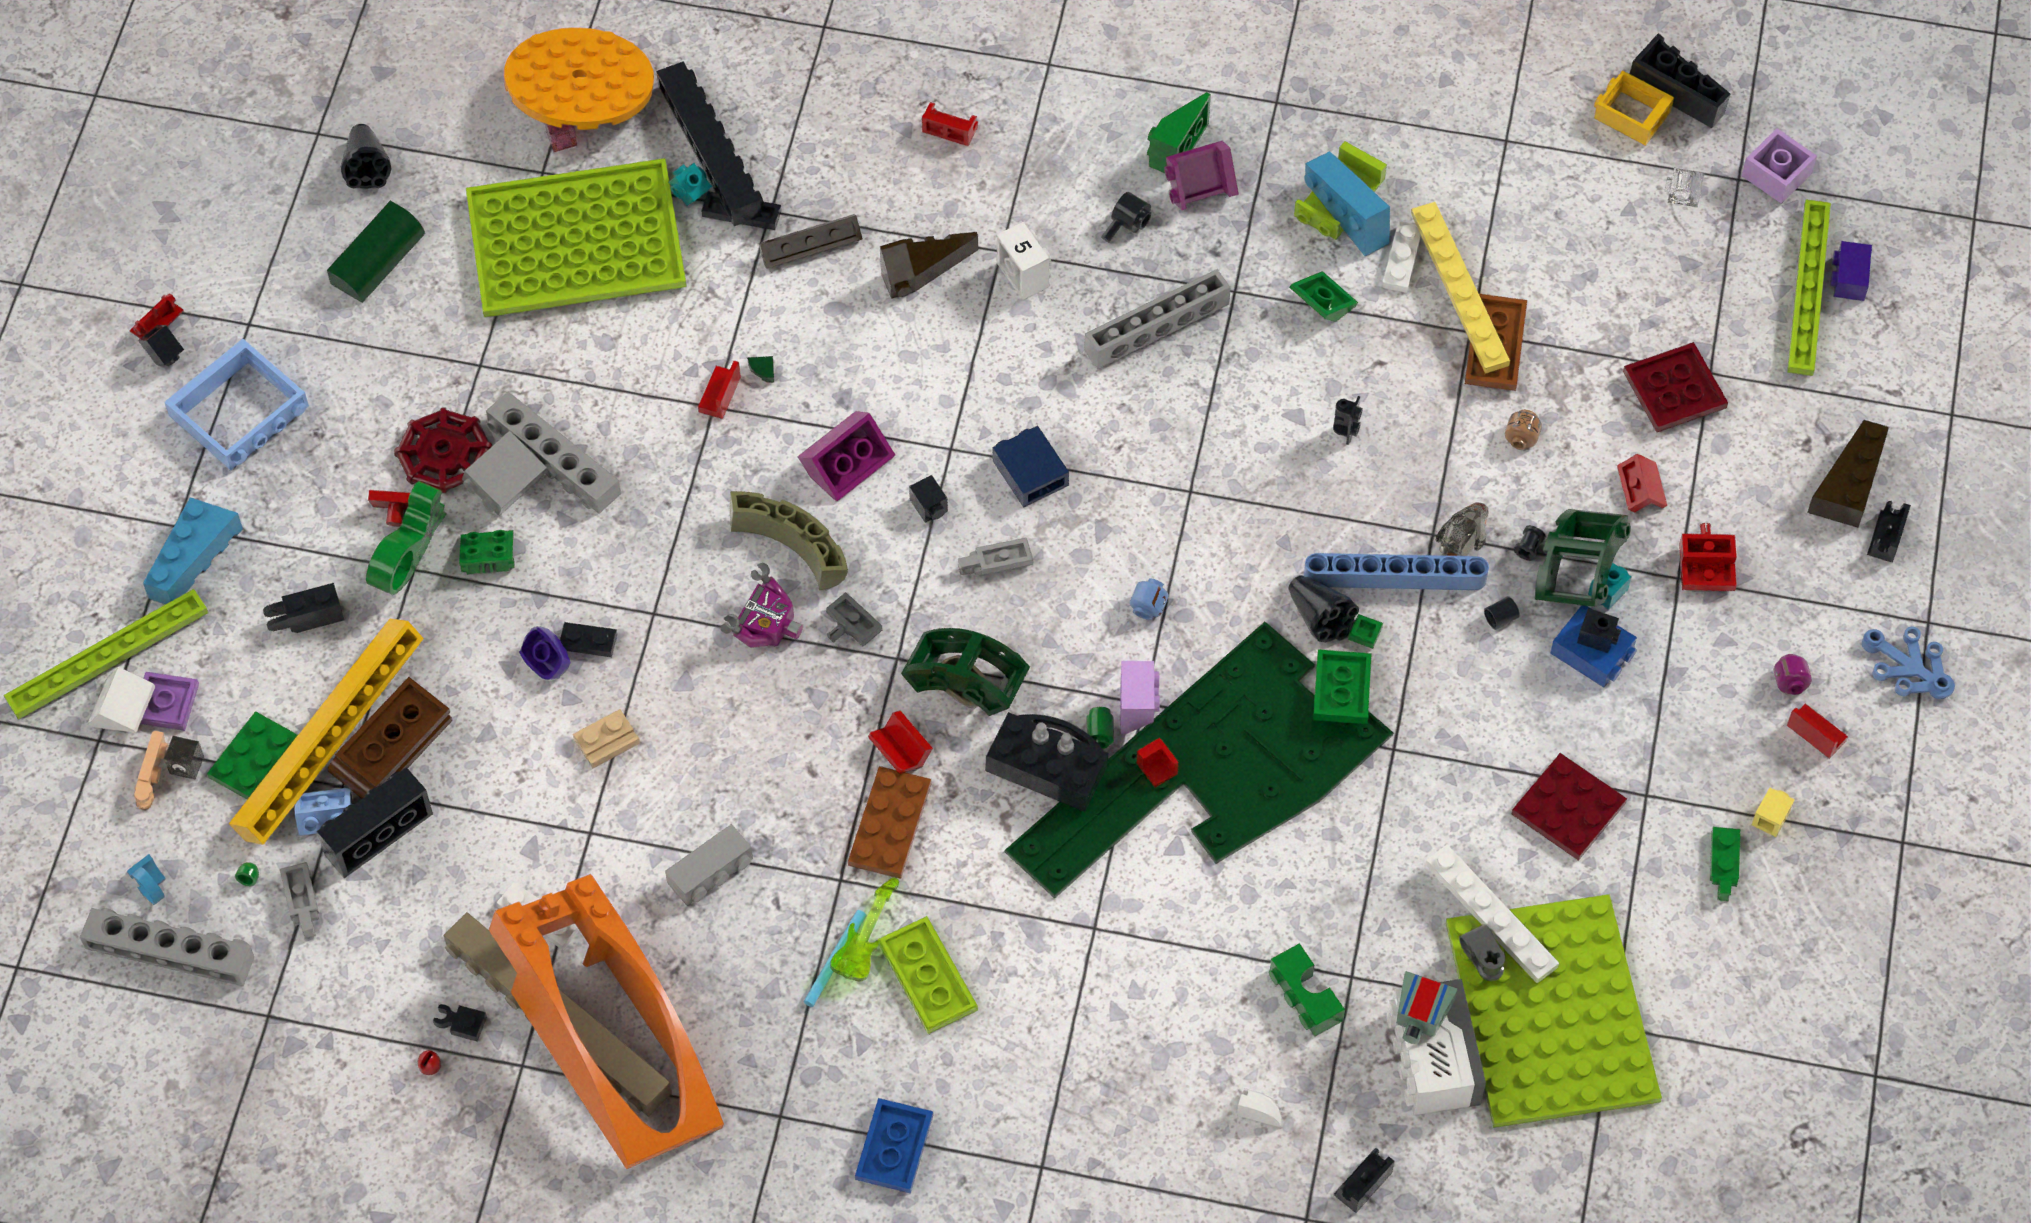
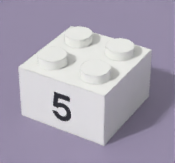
M1022 222L997 234V264L1022 300L1048 288L1049 276L1051 275L1049 269L1051 257L1048 250L1039 245L1035 232L1032 229L1029 230L1025 223Z

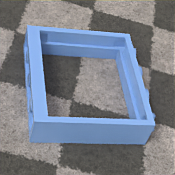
M241 339L164 402L169 416L230 470L242 464L256 449L263 447L268 439L274 434L281 432L296 416L302 415L309 406L305 392L244 339ZM249 363L288 397L289 400L226 450L190 419L186 413Z

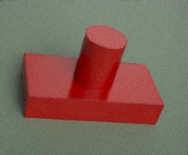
M369 490L368 501L372 507L388 508L386 524L400 527L403 520V512L408 508L410 493Z

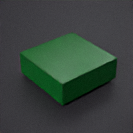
M1358 614L1349 633L1348 640L1373 649L1383 628V623Z

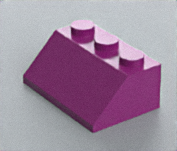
M855 411L797 457L810 478L835 501H838L892 459L895 453L871 414Z

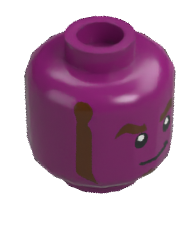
M1788 654L1782 656L1773 668L1777 686L1783 693L1801 694L1812 682L1808 662L1798 655Z

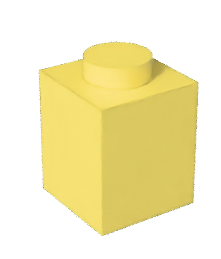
M1769 787L1755 813L1751 825L1777 837L1791 811L1795 799L1789 797L1784 791L1774 790Z

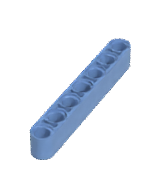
M1314 553L1306 558L1303 576L1309 577L1327 587L1480 590L1486 585L1489 564L1484 558L1478 556ZM1311 569H1319L1321 571L1316 572ZM1339 569H1344L1347 572H1340ZM1365 570H1372V571H1374V572L1369 573V572H1366ZM1397 570L1401 573H1394L1392 571ZM1418 571H1425V572H1427V573H1426V574H1422V573H1419ZM1450 571L1454 574H1447L1445 572ZM1471 572H1478L1480 575H1475Z

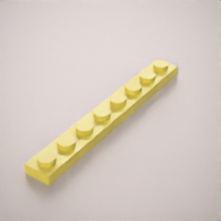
M1436 202L1412 208L1411 215L1484 372L1489 373L1508 367L1510 365L1508 355Z

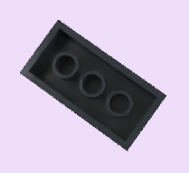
M406 767L400 772L393 773L378 788L375 787L369 790L365 797L357 803L348 805L342 814L333 820L326 821L316 832L325 857L342 877L346 878L432 816L433 812L426 789Z

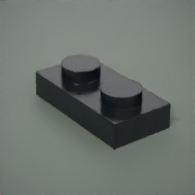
M564 622L560 641L569 652L612 658L618 634L617 629Z

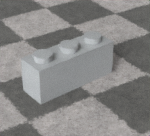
M730 824L665 870L667 883L686 906L692 902H698L705 897L710 889L715 886H721L728 880L731 874L737 870L745 869L753 859L752 847L737 829Z

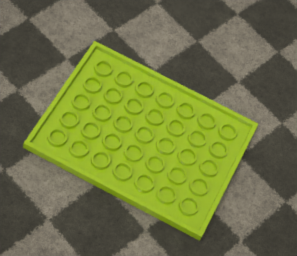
M666 159L467 187L466 195L484 317L687 287L671 189L668 183Z
M1610 894L1509 909L1559 962L1558 968L1539 983H1536L1497 940V944L1505 955L1503 975L1496 981L1483 979L1472 961L1464 953L1459 941V936L1482 924L1473 915L1446 918V928L1458 979H1462L1486 1081L1484 1090L1493 1128L1661 1102L1662 1096Z

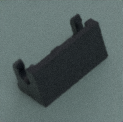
M1888 501L1884 510L1880 511L1867 555L1893 563L1911 505L1903 503L1900 510L1892 508L1893 502Z
M1377 1148L1371 1151L1334 1193L1337 1199L1355 1213L1361 1209L1393 1172L1395 1161L1389 1156L1385 1160L1382 1159L1378 1154L1379 1149Z

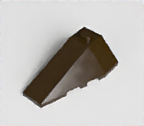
M977 232L949 234L944 239L935 240L934 236L925 237L924 241L913 242L912 238L880 246L881 276L891 299L905 297L910 293L916 292L978 251Z

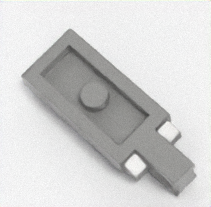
M1026 537L977 547L975 551L969 553V556L958 558L960 575L973 573L975 575H986L1033 565V557Z
M304 862L281 868L280 874L291 920L294 926L301 924L305 939L314 937L316 935L312 921L319 920V911L308 864Z

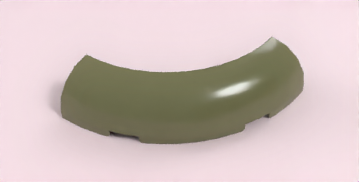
M730 491L731 532L763 535L791 548L810 567L817 581L819 591L833 588L845 580L848 567L842 549L839 545H836L829 535V530L818 519L802 508L785 500L778 502L764 498V495L760 493Z

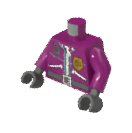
M765 563L757 564L758 568L762 571V575L753 570L751 571V577L756 581L762 580V585L757 584L738 617L734 614L724 617V620L729 622V624L724 623L721 625V631L725 634L733 632L734 637L750 648L768 645L778 646L784 635L798 639L802 633L803 625L793 621L794 609L792 601L772 576H768L770 574L769 566Z

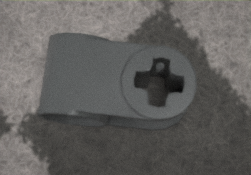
M1483 924L1459 936L1464 953L1472 961L1480 976L1487 981L1500 979L1504 972L1505 955L1489 927Z

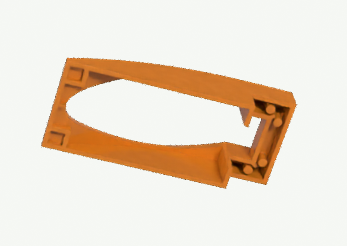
M592 874L568 882L565 890L554 894H546L541 899L522 906L520 902H516L495 910L489 931L517 973L511 994L626 1169L723 1128L724 1123L705 1074L666 992L634 937ZM576 924L589 944L582 964L585 967H589L605 961L676 1067L680 1112L678 1123L671 1132L660 1133L644 1123L612 1086L586 1049L562 1001L551 963L549 946L543 938L544 935Z

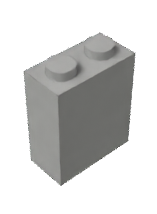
M509 431L464 471L462 480L469 492L472 494L476 493L482 499V503L490 512L494 511L500 516L544 476L547 467Z

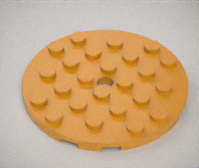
M560 28L535 34L520 43L510 53L504 68L505 90L509 92L513 104L518 109L542 123L562 128L563 124L575 125L577 130L598 129L600 124L611 122L612 125H616L632 118L647 105L652 96L654 85L652 65L647 56L634 43L615 35L613 32L591 28Z

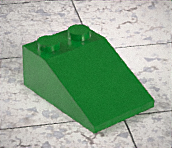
M1206 92L1162 118L1157 127L1153 126L1147 138L1150 141L1147 150L1149 167L1165 173L1164 167L1167 166L1166 157L1194 149L1209 125L1210 93Z

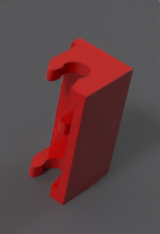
M930 102L925 113L922 115V132L969 146L978 128L977 116L972 115L969 120L937 111L934 108L935 103Z

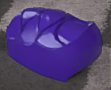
M537 626L531 628L525 636L519 653L524 662L538 676L545 680L560 678L568 670L571 662L567 650L552 631L545 627Z

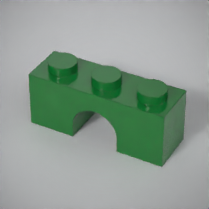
M1298 943L1271 958L1269 976L1276 986L1280 985L1285 992L1284 998L1291 1008L1295 1007L1300 1014L1299 1020L1306 1030L1310 1029L1315 1037L1341 1023L1344 1020L1345 1009L1330 987L1319 993L1309 992L1303 987L1302 983L1313 977L1315 965L1301 944Z

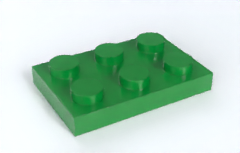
M1318 649L1313 720L1357 724L1368 723L1372 653Z
M255 711L211 767L207 775L209 779L248 799L298 734Z

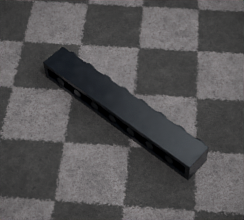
M684 61L656 71L659 89L705 171L713 189L717 193L733 226L761 217V205H764L761 193L753 189L752 177L749 173L745 174L741 157L739 155L735 156V149L731 139H726L724 136L723 124L720 120L716 121V114L712 104L706 103L704 89L702 86H697L694 71L692 69L688 70Z

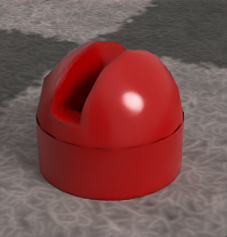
M427 1050L423 1051L418 1057L417 1064L421 1073L433 1075L439 1071L441 1061L437 1053ZM428 1057H431V1058L428 1060L426 1066H423V1064H424L425 1061L428 1059Z

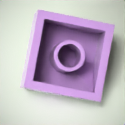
M1777 128L1746 158L1742 177L1782 204L1812 174L1817 155Z
M1121 661L1120 734H1128L1154 722V712H1159L1160 710L1159 671H1154V661Z

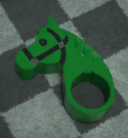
M421 481L414 485L408 498V508L400 528L384 537L371 557L366 573V583L368 585L395 595L407 584L419 565L435 530L447 514L444 512L445 505L440 503L441 490Z

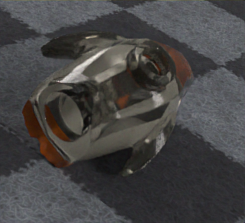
M1475 502L1453 514L1443 524L1435 539L1436 542H1441L1439 550L1443 556H1467L1473 549L1475 551L1480 550L1486 542L1484 525L1489 513V508L1484 503Z

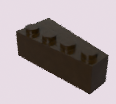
M1868 420L1862 421L1812 496L1807 513L1859 528L1889 430L1888 426Z

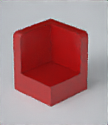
M1160 738L1137 751V765L1154 787L1161 785L1178 774V761Z

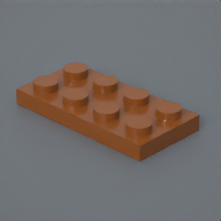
M1479 294L1508 355L1510 365L1485 373L1470 342L1464 384L1516 391L1527 300Z
M878 767L848 859V866L899 879L902 878L932 784L930 778L909 773L899 774L896 770Z

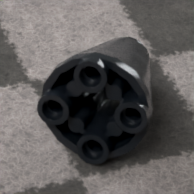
M357 124L353 126L348 136L340 166L342 177L346 181V185L353 189L381 188L386 185V180L391 173L390 158L368 125Z
M1303 575L1295 577L1290 582L1288 590L1311 635L1318 642L1324 643L1335 639L1338 641L1345 639L1349 634L1350 625L1359 612V607L1348 596Z

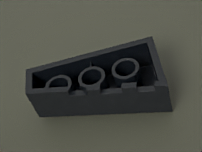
M1658 33L1633 60L1629 74L1674 97L1672 105L1674 108L1713 128L1725 114L1731 93L1708 74L1703 75L1699 72L1698 66L1693 61L1687 62L1680 56L1681 51L1674 45L1672 47L1668 46L1664 42L1665 38Z

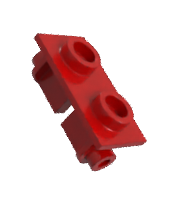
M172 294L163 295L161 300L139 321L137 320L129 331L140 339L156 325H166L168 327L184 309L174 303L176 299Z

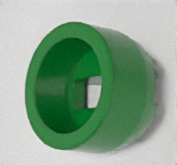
M251 862L241 864L235 874V879L245 886H254L259 878L258 867Z

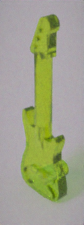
M890 878L875 891L874 896L876 898L860 933L855 932V923L850 924L845 945L834 954L830 962V969L836 974L858 982L867 979L871 967V954L879 946L878 940L871 943L868 940L885 903L889 901L893 890H896L899 886L897 878Z

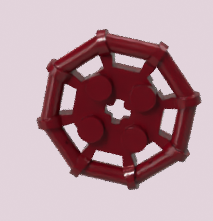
M442 407L439 411L417 420L411 419L407 423L408 428L399 446L394 449V456L399 459L407 476V482L413 485L421 481L441 490L442 493H447V490L462 485L464 473L447 479L446 474L454 475L459 469L465 471L471 466L467 462L471 452L478 453L474 460L475 462L493 446L488 441L480 425V419L476 416L469 417L449 411L446 407ZM448 421L460 424L462 426L458 427L448 424ZM440 422L436 425L437 428L430 430L429 427L425 429L427 426ZM473 432L477 441L469 442L466 435ZM415 435H419L420 437L416 445H411ZM444 445H447V452L440 453L437 448H443ZM417 455L420 463L414 467L409 457ZM426 470L439 474V479L423 474Z

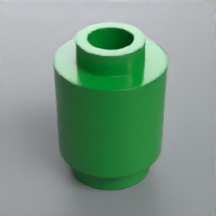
M1094 707L1090 709L1089 715L1086 717L1087 734L1102 749H1105L1114 742V717L1109 708Z

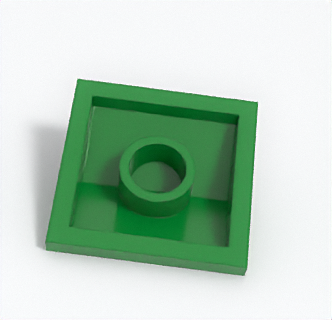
M1323 271L1294 282L1289 287L1324 319L1337 322L1358 304L1351 295Z

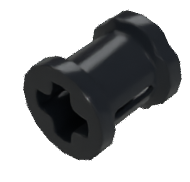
M1526 526L1520 543H1517L1514 547L1515 554L1524 560H1535L1537 549L1546 538L1545 533L1535 526Z

